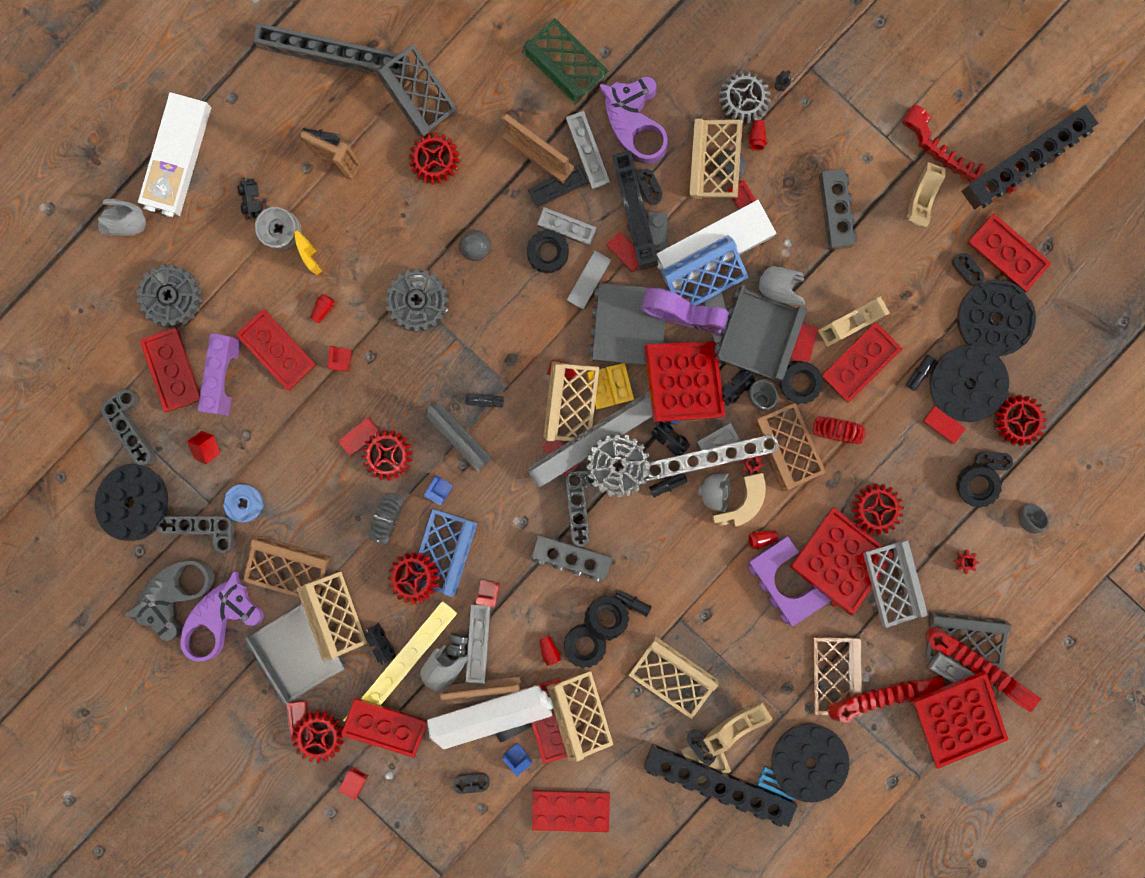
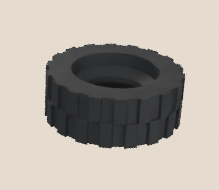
M546 229L537 232L529 240L527 257L532 267L536 268L537 271L547 274L550 272L554 273L566 264L569 255L568 243L559 232ZM550 242L556 246L557 255L553 260L545 261L540 258L538 250L543 243Z
M793 362L791 365H788L779 387L782 394L791 402L807 404L814 401L819 396L820 391L822 392V374L818 368L808 362ZM804 373L809 376L811 383L806 391L798 392L792 387V379L796 374Z
M982 463L968 465L964 470H961L960 475L957 477V492L964 502L972 507H987L993 504L1002 492L1001 478L988 465L986 466ZM981 476L987 479L988 489L983 494L971 492L969 484L973 478Z
M613 596L598 597L588 606V610L585 612L584 622H586V628L590 631L589 633L603 641L617 638L628 626L629 612L625 604ZM608 609L614 613L616 621L613 626L604 627L599 623L598 613L601 610Z
M585 624L577 625L569 631L565 637L564 651L569 662L573 663L574 666L591 668L603 659L606 652V642L591 635ZM589 637L593 640L594 650L591 654L584 656L576 651L575 644L579 638Z

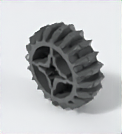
M386 493L382 497L371 524L370 540L384 545L389 542L403 507L402 497L394 493Z

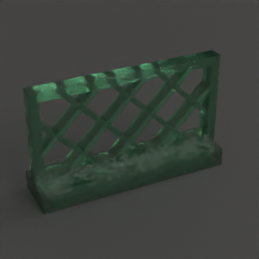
M556 18L523 45L522 52L575 105L609 72ZM555 25L560 30V36L549 35V30ZM539 39L547 40V48H539L535 42ZM550 40H560V49L550 48ZM563 40L571 41L574 49H563ZM550 53H560V61H552ZM563 53H573L574 62H563ZM576 54H584L587 57V62H576ZM563 66H574V75L566 74L563 71ZM576 66L587 67V75H577ZM590 67H597L601 73L598 76L590 75ZM577 79H587V86L583 90L577 85Z

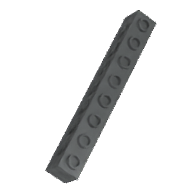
M257 23L253 40L258 49L376 74L374 72L376 69L398 55L393 52ZM406 55L405 62L411 63L409 57ZM393 63L389 66V69L393 74L400 75L401 64ZM405 65L403 76L408 77L410 66Z

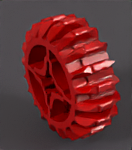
M427 133L428 139L420 136L422 142L415 141L414 144L417 148H410L411 152L415 154H409L408 156L409 159L413 160L409 162L410 167H414L412 169L413 174L418 173V179L424 176V183H427L430 179L431 185L435 184V180L442 184V178L448 182V174L452 177L455 176L452 169H459L455 165L460 163V159L456 158L460 155V152L454 151L457 145L452 144L451 138L446 140L444 134L440 139L438 133L434 134V138L431 137L430 133ZM431 145L441 146L435 150H430L429 148H427ZM446 150L450 153L448 165L442 160ZM422 152L427 157L423 168H421L419 163ZM430 155L433 157H437L439 162L435 160L432 161ZM433 168H440L442 170L437 173L428 172V170L431 171Z
M1017 395L1016 398L1010 396L1009 401L1005 399L1003 405L999 406L1001 412L994 413L999 418L993 422L999 424V426L995 427V430H1001L998 436H1005L1004 442L1011 441L1012 446H1015L1017 443L1019 446H1024V444L1031 445L1032 441H1038L1037 436L1043 435L1040 429H1046L1047 427L1042 422H1046L1048 419L1042 418L1046 411L1039 410L1042 405H1035L1036 399L1030 400L1028 395L1024 396V398L1022 395ZM1016 406L1013 416L1007 418L1009 411ZM1024 407H1026L1031 412L1033 417L1027 415L1026 409H1024ZM1022 418L1023 420H1027V421H1025V422H1023V423H1018V421H1013V420H1017V419ZM1033 423L1031 430L1025 435L1027 426ZM1008 424H1011L1014 427L1015 432H1017V435H1015L1009 429Z
M819 416L815 418L812 433L821 438L858 445L863 443L866 428L855 422Z
M383 429V435L376 431L377 438L370 435L369 438L372 442H364L369 447L368 449L362 448V451L367 452V455H362L361 459L368 460L363 463V466L370 465L367 472L370 473L374 470L372 477L376 478L380 474V480H384L386 475L387 481H391L392 474L395 479L399 478L397 472L405 475L403 467L410 469L406 462H413V459L407 458L408 455H413V451L407 452V449L412 447V445L404 444L408 440L407 437L400 440L402 433L399 432L395 437V430H391L388 435L387 429ZM392 439L397 443L390 448H386L380 441ZM376 446L379 451V457L374 462L372 453ZM401 447L402 460L398 464L395 454ZM383 450L386 452L391 451L390 459H383ZM388 462L395 469L383 471L378 467Z
M874 483L873 489L871 485H866L867 492L861 488L859 491L862 496L855 494L858 502L852 501L853 505H857L856 509H851V512H857V515L852 518L853 520L860 519L856 525H863L862 530L865 532L869 529V534L873 535L875 530L877 535H881L882 530L887 534L889 533L888 527L891 530L895 529L893 523L900 524L897 516L903 517L899 510H903L904 506H898V503H901L902 499H895L899 493H892V487L886 489V484H881L879 488L878 483ZM880 494L888 498L891 506L883 504ZM873 495L872 503L869 506L863 507L866 499ZM877 506L881 508H886L882 509L881 511H878L879 514L875 511L869 510L874 509V507ZM891 512L888 520L881 524L884 514ZM864 513H870L873 516L875 525L865 518Z
M411 552V555L404 553V558L399 556L397 558L398 562L392 563L395 569H389V572L393 573V576L388 577V580H393L389 587H395L392 593H399L397 599L401 600L404 598V603H409V601H411V604H416L417 601L423 603L424 598L429 600V593H436L432 587L439 586L438 583H435V580L440 579V576H435L439 569L432 568L436 563H429L430 557L426 556L424 558L423 553L418 555L416 552ZM413 562L419 563L425 571L419 572L416 566L413 565ZM406 566V574L401 578L402 570ZM414 575H421L414 579V581H407L408 579H411V577H413ZM427 577L426 585L421 591L422 580ZM403 585H410L411 589L414 590L415 594H412L405 590Z
M316 710L315 716L310 711L308 712L309 718L302 715L301 719L303 722H296L299 728H293L292 731L296 735H292L291 739L298 740L293 743V747H300L296 753L300 754L303 752L302 759H305L308 755L310 756L309 762L316 758V762L320 763L321 757L327 762L328 755L331 758L335 757L333 751L340 752V748L337 745H343L344 741L340 739L344 738V736H341V733L338 732L342 731L343 726H336L340 722L339 719H336L334 722L332 721L334 714H331L328 718L326 717L327 711H324L322 716H320V710ZM322 722L327 724L328 726L318 728L315 724L313 725L312 723ZM307 727L310 739L304 743L302 739L303 730ZM332 730L334 741L329 746L326 735ZM315 733H323L321 740H319V738L318 740H313L314 736L316 735ZM317 745L324 750L315 751L310 749L309 747Z

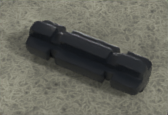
M468 394L466 404L468 406H475L477 404V406L493 407L495 405V407L502 408L504 397L496 396V398H493V396L478 395V397H475V395Z

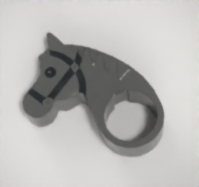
M201 560L184 561L168 566L148 583L141 592L135 608L128 611L125 616L135 617L139 625L143 624L152 627L163 640L169 641L178 638L182 634L183 628L176 620L175 603L206 596L212 590L215 583L213 569L209 564ZM189 565L197 566L204 574V586L197 594L189 593L180 584V577Z

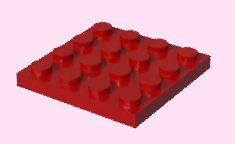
M716 341L647 344L644 346L653 422L726 417L718 360L714 359L716 353H713Z
M833 507L790 568L851 616L854 615L872 588L863 552L883 547V545ZM888 551L886 557L891 560L894 554ZM876 554L870 555L872 563L877 565L880 557ZM885 560L883 561V564L881 566L882 570L886 568L888 562H886ZM878 572V574H877V577H876L877 580H878V578H879L880 575H881L880 572Z
M985 671L912 700L937 769L1009 740Z

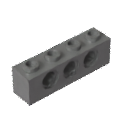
M845 168L822 171L819 174L828 250L851 248L857 241V233L853 230L852 225L854 223V213L850 210L852 196L851 193H848L847 187L849 185V175L846 174ZM832 187H838L840 189V194H834L832 192ZM835 205L841 206L843 213H837L834 209ZM837 224L844 225L845 232H839Z
M538 535L532 555L536 563L546 565V562L554 564L553 568L564 571V568L572 570V574L582 576L583 573L588 574L590 579L601 582V579L606 580L612 561V556L542 535ZM551 548L557 549L559 552L558 557L550 558L547 554L548 550ZM568 554L576 555L577 561L574 564L567 563L566 556ZM588 559L595 561V567L591 570L586 569L584 566L585 561Z

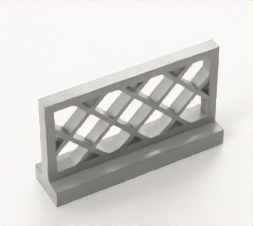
M908 540L896 541L889 545L863 552L883 628L928 615ZM889 549H893V560L886 557ZM876 554L880 557L877 565L872 563L870 555ZM884 560L891 564L887 572L881 569ZM894 567L899 571L898 579L891 576ZM878 572L885 576L882 584L877 582ZM889 579L895 582L892 591L886 588ZM899 586L903 587L904 590L902 598L896 594ZM883 591L890 594L887 603L882 601L881 595ZM894 598L900 601L897 610L891 607ZM904 605L908 606L910 613L908 616L901 613ZM888 610L895 613L890 622H888L886 616Z

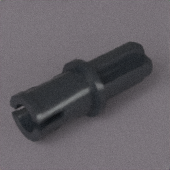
M789 70L787 72L782 71L777 75L774 85L777 91H784L790 85L791 72Z
M302 129V131L331 145L337 146L340 142L339 134L323 132L322 129H319V131Z
M926 354L918 368L914 369L915 372L906 383V386L915 391L923 379L928 377V372L937 360Z
M681 473L669 479L664 478L663 481L650 486L649 489L655 498L668 491L672 492L671 489L686 483L687 478L684 473Z
M618 590L614 596L616 599L621 600L625 606L629 607V610L633 609L645 617L648 616L652 608L651 605L638 600L637 596L633 597L621 590Z

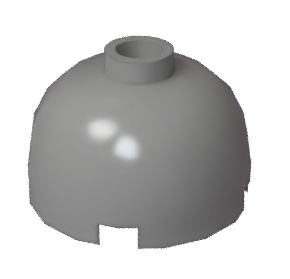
M711 474L704 480L703 485L700 484L699 496H702L703 503L709 509L719 512L727 510L729 503L725 502L727 497L731 495V479L728 477L729 474Z

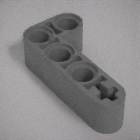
M121 390L101 405V413L132 459L138 465H151L156 460V454L127 413L138 405L139 395L135 391ZM127 394H130L131 401L127 404L125 402V396ZM111 405H114L115 412L111 415L109 408ZM124 420L126 428L121 430L120 423ZM133 436L137 438V443L135 446L131 444V438ZM143 453H147L146 460L142 459L144 457Z
M591 470L572 472L566 478L572 541L578 547H583L589 542L584 488L594 487L588 481V475L591 473ZM572 475H577L580 478V483L577 486H572L569 483V478ZM574 494H579L582 497V502L579 505H574L571 502V497ZM577 513H581L584 516V521L581 524H576L573 521V517ZM586 526L585 530L582 529V535L586 536V539H583V543H579V540H575V537L578 536V530L574 531L573 527L580 528Z
M165 516L156 527L157 531L162 534H213V546L218 553L230 552L235 547V521L228 516ZM184 520H187L190 524L187 530L182 525ZM203 520H207L209 523L207 530L202 528ZM222 520H226L228 522V528L226 530L222 529L221 527ZM164 523H175V526L166 527ZM222 539H225L228 542V547L226 549H223L221 547L220 543Z

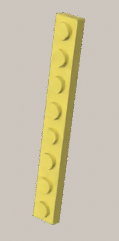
M442 601L361 699L381 705L456 616L457 612Z

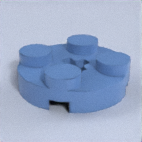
M251 485L233 486L225 495V513L234 521L250 522L256 519L264 508L261 493ZM241 498L248 501L246 508L239 507Z

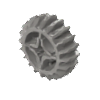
M741 71L739 77L734 73L732 79L727 78L726 84H722L721 88L724 91H720L719 96L723 98L719 100V103L724 104L721 107L722 111L728 110L726 117L732 114V120H735L737 117L742 121L745 119L748 124L751 118L753 121H756L758 116L762 117L764 115L763 111H767L768 106L766 104H769L771 101L767 97L771 93L770 91H765L768 88V84L762 85L763 78L759 81L757 80L758 74L751 77V72L748 71L746 76H744L743 71ZM740 84H747V85H748V86H747L746 88H744V89H740V88H738V87H737V88H734L735 86L740 85ZM753 88L758 92L760 101L753 95ZM747 91H749L747 94V99L744 100L743 104H741L742 97L746 94ZM730 94L733 95L732 98L736 99L737 107L732 104ZM745 106L756 107L750 111H742Z

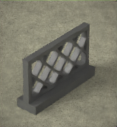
M411 44L374 71L418 136L426 135L430 132V129L457 110L414 44ZM411 50L416 56L415 64L405 62L406 54ZM393 63L401 64L400 75L393 74L389 66ZM405 65L414 67L413 78L403 76ZM418 68L425 69L427 72L426 81L416 79ZM403 79L412 81L411 92L404 91L402 88ZM416 82L425 83L424 94L414 93ZM429 84L437 87V97L428 95ZM414 95L423 97L422 108L415 107L413 104ZM427 98L436 99L435 111L426 109ZM440 100L446 101L450 107L445 113L438 111ZM425 112L434 113V120L429 125L424 120Z
M441 403L435 407L429 406L427 408L429 413L426 417L477 471L482 469L492 459Z
M930 611L929 628L935 626L943 627L949 635L957 629H962L965 635L958 639L959 642L969 638L974 644L970 648L973 650L977 648L986 660L988 659L986 656L996 650L999 654L998 662H990L999 668L1003 667L1007 636L1011 632L1012 626L1009 622L1001 619ZM976 631L982 632L984 637L975 643L970 636ZM996 633L1002 634L1001 641L995 645L989 639ZM988 640L993 647L983 653L978 646ZM928 641L925 658L932 660L935 655L931 654L932 647Z

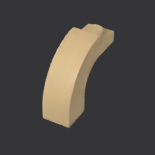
M927 162L907 211L906 218H909V221L913 224L928 226L934 199L945 178V168Z
M880 296L818 331L828 347L890 313Z
M763 473L742 477L745 489L743 502L732 511L711 515L713 523H718L719 526L730 524L729 520H732L733 526L736 527L751 520L758 513L764 502L766 485Z
M762 702L732 715L716 726L703 740L712 755L715 756L729 750L734 742L746 733L771 722L772 717Z

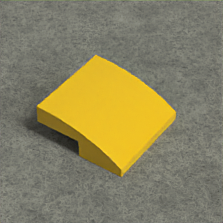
M297 230L294 233L298 251L309 270L318 275L322 272V269L311 257L317 251L306 237Z
M625 363L599 369L595 410L634 400ZM594 371L585 373L587 382L593 378Z

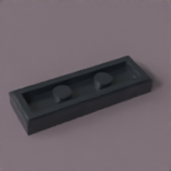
M579 165L574 167V170L563 184L556 178H552L529 189L528 192L536 208L588 184Z

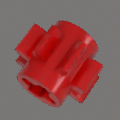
M751 457L740 461V463L744 464L742 471L749 470V475H752L753 471L759 474V467L765 466L760 462L763 457ZM753 458V461L756 462L757 465L753 466L751 469V465H748V461H752Z
M964 550V554L957 552L958 557L953 560L958 565L956 570L963 568L964 574H968V570L976 571L974 567L976 564H979L975 559L977 554L972 553L969 555V550ZM965 558L968 559V560H967L968 565H964V564H965V560H964Z

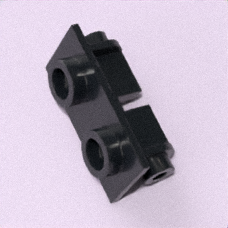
M242 178L237 185L238 194L242 196L243 201L241 203V212L245 214L246 220L251 215H253V218H257L262 212L260 199L252 200V197L259 196L257 182L254 179H247V182H245V178Z
M740 370L731 379L735 383L734 386L727 382L722 387L723 400L727 407L730 404H734L740 398V395L744 391H748L751 384L755 382L752 373Z
M659 422L651 432L653 437L662 445L668 440L670 443L666 448L676 456L683 455L690 446L687 438L681 434L678 435L667 422Z
M379 623L364 630V637L369 646L371 647L375 644L377 648L372 650L377 662L383 665L396 657L394 648L390 645L385 631Z

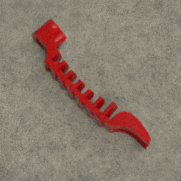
M913 104L902 120V123L917 134L918 147L926 150L928 155L931 154L935 157L934 160H939L943 163L944 167L950 168L953 173L959 174L962 179L970 181V184L980 178L986 165L979 164L974 173L971 171L975 165L974 162L970 161L964 167L965 158L959 157L958 161H955L954 158L957 153L951 151L949 155L945 154L948 146L942 145L939 149L937 145L940 140L938 138L930 139L932 131L929 130L927 125L932 116L921 106ZM1011 186L1007 187V193L1011 194V192L1016 191L1017 186L1014 188Z
M931 627L927 630L926 639L932 648L948 656L951 655L954 660H959L963 666H968L972 672L979 673L985 671L990 684L993 683L997 690H1002L1007 697L1024 709L1032 712L1041 701V697L1026 688L1014 677L1009 676L1007 672L1002 671L997 665L995 666L988 659L983 658L981 654H977L972 648H968L963 642H959L954 636L947 634L938 627ZM934 637H937V638L940 637V639H941L943 642H941L940 640H937V639H933V638H934Z
M943 676L900 682L897 685L891 684L889 687L872 689L869 692L864 691L862 694H854L851 697L846 696V699L834 702L829 706L828 715L833 720L848 723L854 717L859 716V712L867 713V710L874 711L876 707L892 706L893 702L902 704L904 700L913 702L912 700L944 687Z

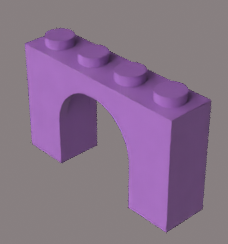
M210 333L198 411L229 416L232 397L225 394V375L229 361L231 359L238 360L240 340L230 336Z
M784 536L749 559L748 563L750 565L747 568L753 576H758L760 582H758L763 592L768 591L771 596L769 601L774 608L778 607L782 613L779 616L785 624L789 623L793 627L831 600L814 586L795 597H786L779 593L774 582L775 572L782 563L799 553L790 538Z

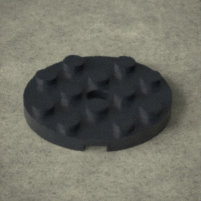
M990 280L975 286L964 296L958 309L957 323L960 334L968 345L984 347L1000 357L1014 353L1029 341L1035 328L1036 313L1032 301L1029 300L1022 288L1009 281ZM994 313L999 314L1001 317V321L998 324L994 323L991 318Z
M975 345L959 346L946 352L935 364L930 377V392L937 407L951 418L963 422L980 421L994 414L999 409V406L1004 403L1009 389V376L1002 360L989 349ZM969 378H972L975 384L971 389H967L964 385L965 381Z
M126 464L112 470L101 482L95 496V514L101 528L111 537L124 541H138L151 535L157 529L156 527L161 519H164L168 508V492L163 479L149 467L138 464ZM133 497L134 505L132 507H129L127 503L129 502L130 498Z
M808 723L789 729L779 738L772 753L771 764L777 783L789 796L799 801L819 802L832 797L841 789L848 776L849 756L843 741L833 731L822 725ZM808 758L815 759V766L812 768L806 767L805 762Z

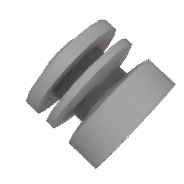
M270 207L263 210L255 223V232L258 239L264 245L278 250H287L296 245L294 232L298 230L302 234L298 218L293 213L280 207ZM279 226L284 227V228L282 229V231H283L282 234L278 232V231H279V228H278Z

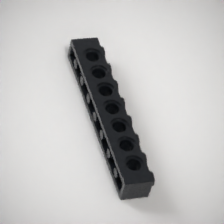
M1084 105L968 185L961 192L974 210L980 206L984 209L993 202L991 198L994 196L999 198L1008 192L1006 190L1007 187L1011 186L1014 188L1022 182L1020 178L1024 175L1026 178L1037 172L1035 169L1037 166L1044 167L1051 162L1050 157L1054 155L1057 158L1065 152L1064 148L1066 146L1071 148L1080 142L1078 139L1080 136L1086 138L1094 132L1092 128L1099 123L1086 105Z
M653 743L644 762L646 772L652 776H663L667 782L672 784L678 782L683 784V788L689 791H693V789L698 790L701 795L707 798L713 796L724 805H729L730 803L742 812L750 811L754 813V816L759 819H770L773 824L779 827L783 825L789 827L798 806L792 799ZM665 761L671 763L670 767L667 769H663L660 767L661 764ZM685 768L689 770L687 775H679V771L681 769ZM699 776L707 778L704 783L696 782ZM723 783L724 787L722 790H715V785ZM734 791H742L741 796L737 798L733 797L732 795ZM753 798H760L757 804L753 805L750 803ZM771 805L778 806L774 812L768 811Z

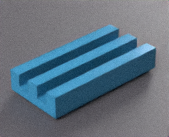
M764 766L757 785L794 800L785 791L763 782L764 779L779 786L775 779L766 776V772L774 775L773 770Z

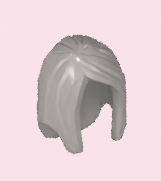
M116 199L103 200L102 204L115 206L104 210L101 216L98 217V228L102 234L107 236H134L144 231L146 218L140 207L133 203Z
M771 266L764 271L760 277L759 290L765 297L781 303L805 305L804 298L792 291L795 282L804 281L803 273L776 266Z
M443 645L441 649L436 648L420 671L421 680L424 685L434 692H441L448 688L463 669L468 659L467 655L455 661L446 653V645Z

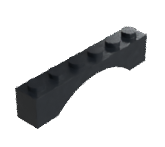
M631 150L614 154L612 157L639 270L658 266Z

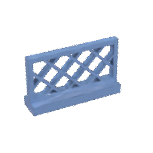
M729 235L660 271L670 292L675 294L677 292L681 297L683 294L691 296L689 302L693 305H698L749 278L736 249V243ZM732 251L734 254L732 262L723 261L725 254ZM711 261L718 262L714 272L706 270L708 263ZM721 264L730 266L727 275L718 273ZM734 267L741 270L742 275L736 278L730 277ZM694 270L701 271L697 281L689 279L691 272ZM704 273L713 275L710 284L701 282ZM717 276L725 278L723 285L719 287L713 286ZM677 279L684 280L680 290L673 288L671 282ZM687 282L696 284L693 293L684 291ZM700 285L708 287L706 294L702 296L696 295Z
M432 509L419 553L424 554L430 550L434 558L432 562H436L440 573L435 576L442 575L445 580L443 588H432L451 597L456 595L478 523ZM436 514L443 516L446 522L438 528L434 523ZM455 521L463 523L461 531L454 533L450 525ZM448 526L452 536L443 540L438 530ZM436 532L440 542L431 546L428 540L429 535ZM453 538L456 547L449 552L444 542ZM442 544L446 554L437 558L433 548ZM448 556L451 562L450 567L443 570L439 560ZM415 563V566L418 571L424 569L423 567H420L419 563ZM414 575L413 577H411L410 581H411V580L414 581V579H416L417 575ZM427 580L422 582L423 587H425Z

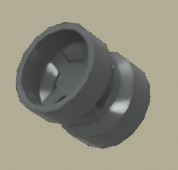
M451 633L449 637L450 645L447 647L446 653L464 657L466 654L465 645L468 644L469 637Z

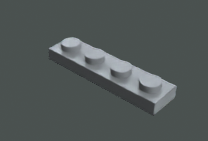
M584 111L566 117L592 190L610 184Z
M471 605L466 670L467 683H486L491 611L489 606Z

